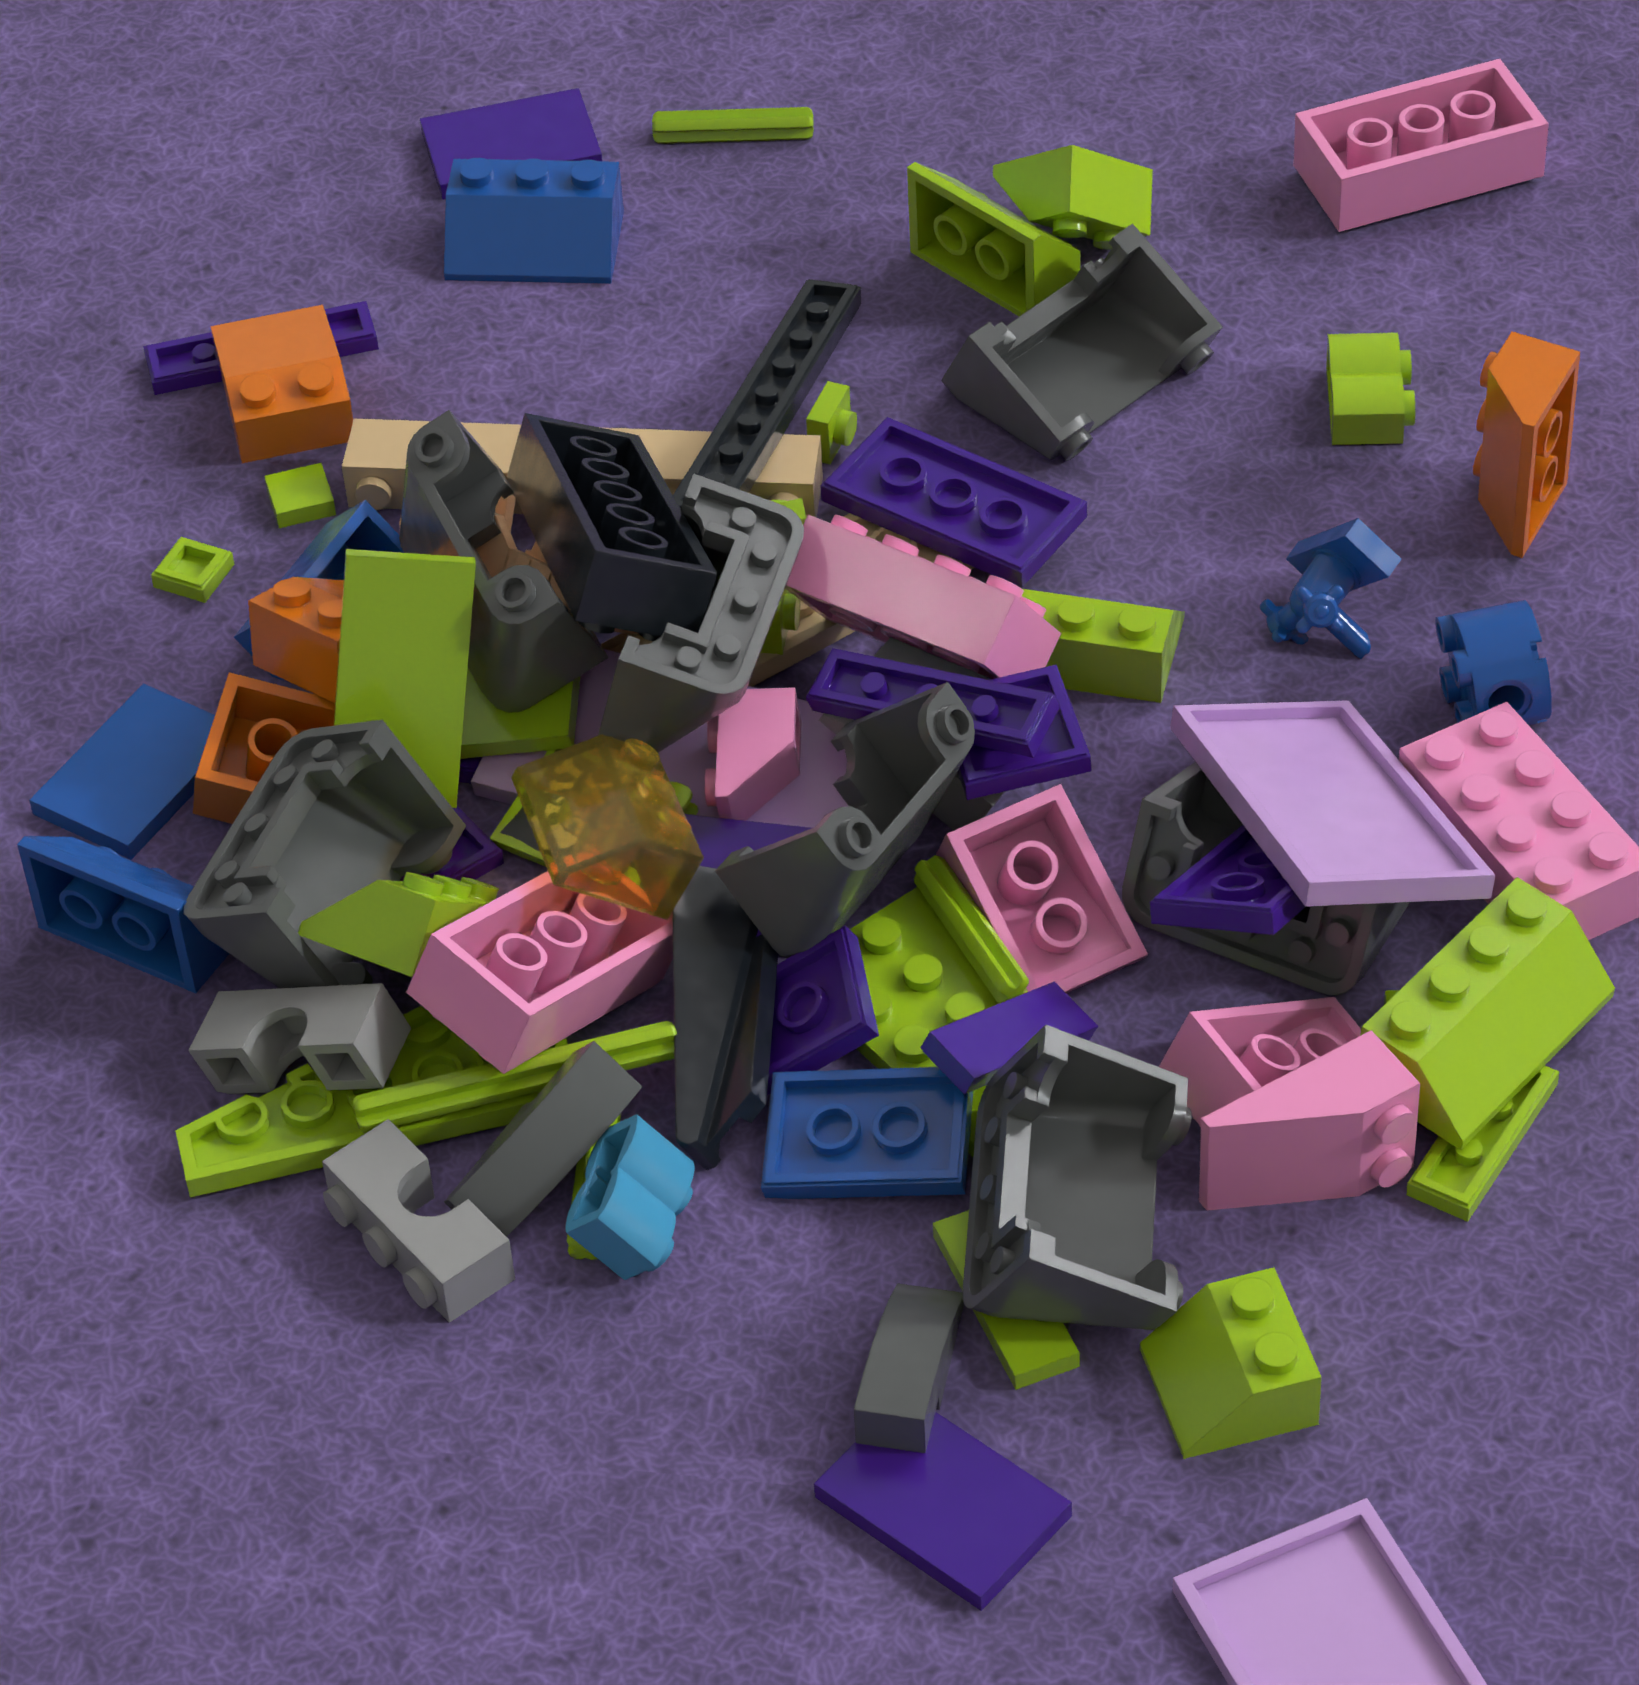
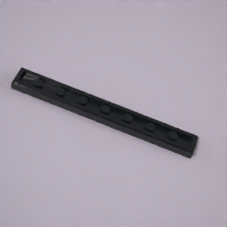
M812 279L806 280L673 494L680 509L693 474L748 493L750 492L861 305L860 286Z

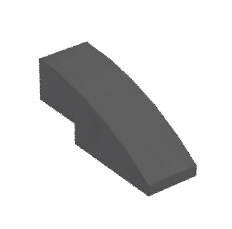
M595 1041L574 1051L538 1096L519 1110L444 1203L449 1208L454 1209L469 1199L507 1237L588 1152L643 1086Z
M897 1283L879 1322L855 1402L854 1424L856 1443L926 1453L936 1409L940 1410L963 1312V1292Z

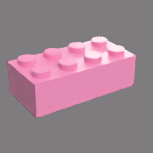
M1496 59L1296 113L1294 167L1338 232L1543 177L1549 123L1501 59Z
M808 514L803 524V541L785 589L825 619L884 643L892 637L991 679L1046 667L1061 633L1043 618L1046 609L1022 597L1024 590L1017 585L994 575H989L986 583L969 576L971 570L968 567L943 555L938 554L932 563L917 556L919 549L888 534L885 535L881 543L866 536L868 530L865 527L843 516L834 515L831 523Z
M1508 702L1400 748L1399 761L1495 874L1491 899H1484L1488 904L1518 877L1570 909L1588 940L1639 918V846Z
M591 847L432 933L406 993L428 1010L434 1018L442 1022L478 1052L484 1060L505 1074L660 982L664 978L673 959L672 910L598 850Z

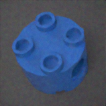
M1526 600L1436 617L1435 626L1438 643L1442 653H1448L1450 664L1449 666L1440 667V683L1447 704L1455 703L1456 723L1505 702H1508L1528 725L1545 722L1550 718L1552 713V695L1546 657L1539 659L1536 643L1542 642V638L1533 611Z

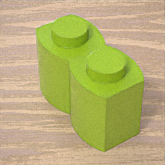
M1398 332L1327 334L1326 378L1332 445L1403 444L1404 426L1415 425L1414 390H1404L1403 386L1411 385V350H1400Z

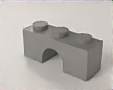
M382 983L219 991L188 1051L215 1090L226 1094L268 1093L275 1089L285 1069L302 1056H305L327 1090L375 1089L384 1087L411 1027Z
M389 1119L322 1161L328 1190L323 1192V1199L331 1215L344 1227L350 1223L357 1227L362 1233L367 1250L380 1266L385 1268L391 1263L402 1274V1279L408 1293L421 1308L426 1309L432 1305L450 1323L515 1280L509 1239L469 1199L441 1215L420 1216L413 1214L417 1209L435 1198L429 1161Z

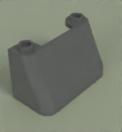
M1133 224L1112 237L1109 242L1112 249L1105 259L1100 258L1095 262L1092 260L1088 261L1082 266L1071 282L1006 326L1002 321L995 326L988 322L969 335L941 380L956 399L1050 460L1055 459L1059 455L1066 461L1071 460L1091 443L1093 437L1090 433L1180 369H1183L1187 375H1190L1205 364L1214 354L1209 345L1223 326Z
M448 410L420 428L408 444L399 540L404 553L475 557L476 568L468 669L481 692L497 709L507 713L521 712L534 706L609 657L596 634L581 626L578 621H575L571 611L557 597L549 581L538 569L528 565H515L491 577L476 549L502 533L494 518L495 508L501 496L505 499L512 495L514 491L499 466L454 414Z
M693 474L680 511L686 517L717 572L702 625L697 633L668 622L663 635L650 644L639 645L640 639L628 635L617 662L595 748L625 759L636 761L649 759L742 699L803 541L804 526L799 516L793 510L779 503Z
M948 682L851 721L830 741L837 751L845 749L847 758L846 773L844 776L839 777L833 786L845 800L848 807L832 810L814 828L753 851L749 846L731 852L715 870L716 874L770 946L780 956L789 958L796 953L804 952L825 939L829 934L840 929L921 835L974 743L975 729L973 718Z
M383 720L305 730L288 740L272 759L188 895L187 902L184 905V914L203 936L278 988L373 984L372 976L361 963L352 962L355 956L300 936L298 931L301 922L378 879L399 881L402 876H405L406 872L431 874L440 870L450 860L453 853L452 849L464 831L466 824Z
M1196 762L1142 799L1122 885V900L1126 911L1133 920L1144 927L1316 992L1334 996L1346 993L1364 978L1410 902L1306 906L1275 935L1151 924L1149 902L1243 824Z
M1044 1025L992 1076L983 1091L976 1118L963 1280V1302L967 1308L998 1318L1154 1330L1177 1312L1183 1298V1285L1178 1281V1271L1175 1265L1159 1259L1152 1261L1157 1160L1172 1145H1179L1186 1137L1190 1128L1192 1114L1190 1108L1187 1107V1077L1049 1025Z

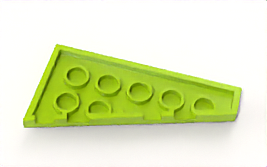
M918 887L849 929L858 937L879 1032L878 1037L856 1049L876 1068L937 1067L920 1048L929 1032L999 1004ZM986 1086L973 1091L969 1154L972 1157L974 1156L978 1106Z
M421 1005L403 1015L411 1030L383 1088L327 1090L316 1072L307 1063L287 1073V1083L257 1098L246 1094L175 1130L189 1196L191 1198L322 1168V1161L365 1134L360 1131L353 1110V1098L357 1095L488 1064L489 1062L484 1060L478 1052L442 1022L434 1018ZM567 1039L559 1041L548 1049L567 1045ZM541 1091L396 1127L415 1146L505 1126L510 1123L525 1104L534 1100Z

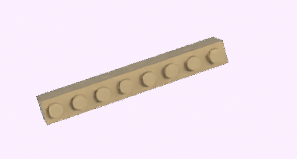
M353 420L342 463L348 507H354L366 500L375 510L402 509L408 444L413 435L430 421ZM461 422L507 478L521 425ZM605 428L639 435L672 495L712 433L711 431ZM784 434L749 493L770 501L778 499L789 501L802 498L806 517L809 514L817 518L821 492L820 485L823 479L820 435ZM515 499L514 513L523 514Z

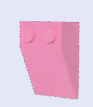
M1061 784L945 835L936 855L943 857L1026 974L1029 979V984L1026 987L1028 992L1055 981L1065 993H1068L1147 957L1148 953Z
M1335 997L1192 1011L1187 1015L1159 1067L1188 1078L1187 1107L1190 1108L1192 1117L1201 1127L1202 1117L1359 1037L1361 1028Z
M1370 1030L1202 1117L1199 1202L1208 1211L1357 1197L1379 1185L1385 1188L1397 1184L1414 1167L1420 1082Z

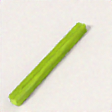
M663 1021L546 1049L505 1074L500 1072L491 1063L359 1094L353 1098L356 1122L360 1131L367 1133L387 1119L395 1126L542 1091L574 1051L593 1041L625 1070L674 1059V1036L677 1035V1032L672 1022Z

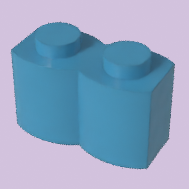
M637 1114L610 1126L598 1139L591 1152L586 1166V1181L578 1191L568 1212L565 1226L566 1233L623 1280L644 1271L651 1272L656 1270L668 1259L673 1250L674 1240L672 1236L675 1229L676 1216L684 1210L692 1197L693 1189L691 1183L694 1176V1162Z

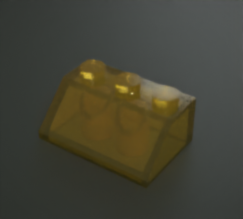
M601 734L516 768L511 779L553 885L665 920L669 919L704 857L691 830V825L687 821L678 801L675 789L672 787L661 763L660 756L653 747L638 739L629 738L624 742Z

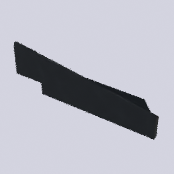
M679 863L672 866L674 1026L677 1035L674 1036L675 1131L677 1143L702 1167L709 1170L715 1168L721 1161L719 1157L720 1140L740 1117L752 1123L766 1106L778 953L770 946L763 935L757 936L758 928L716 874V868Z

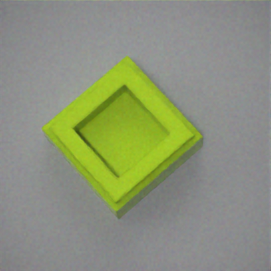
M322 463L264 476L267 493L279 528L336 515L334 499Z
M180 537L151 574L153 587L206 603L235 565L233 553Z

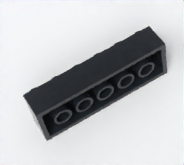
M524 413L506 479L514 491L515 499L575 621H578L584 628L598 633H613L615 628L638 632L640 636L652 642L663 635L668 622L698 633L705 616L717 572L686 517L680 511L678 503L639 435Z

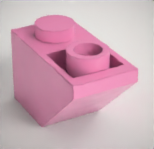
M795 687L747 689L737 704L707 722L709 753H717L716 768H706L705 799L707 807L717 806L719 818L746 821L800 775L802 721Z

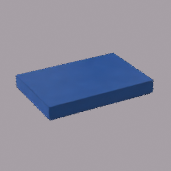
M143 683L29 800L32 814L93 843L108 847L119 855L132 860L194 794L196 772L215 715Z
M938 1067L773 1072L761 1190L764 1197L813 1199L965 1194L973 1091L967 1094L962 1093Z

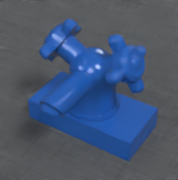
M1359 518L1298 541L1287 556L1286 560L1302 574L1291 591L1290 602L1284 606H1276L1271 600L1265 599L1260 604V610L1267 616V627L1272 633V640L1279 643L1292 639L1296 644L1303 645L1309 641L1306 632L1313 626L1317 628L1325 627L1356 657L1362 659L1370 652L1371 644L1368 634L1339 605L1350 591L1388 578L1401 561V558Z

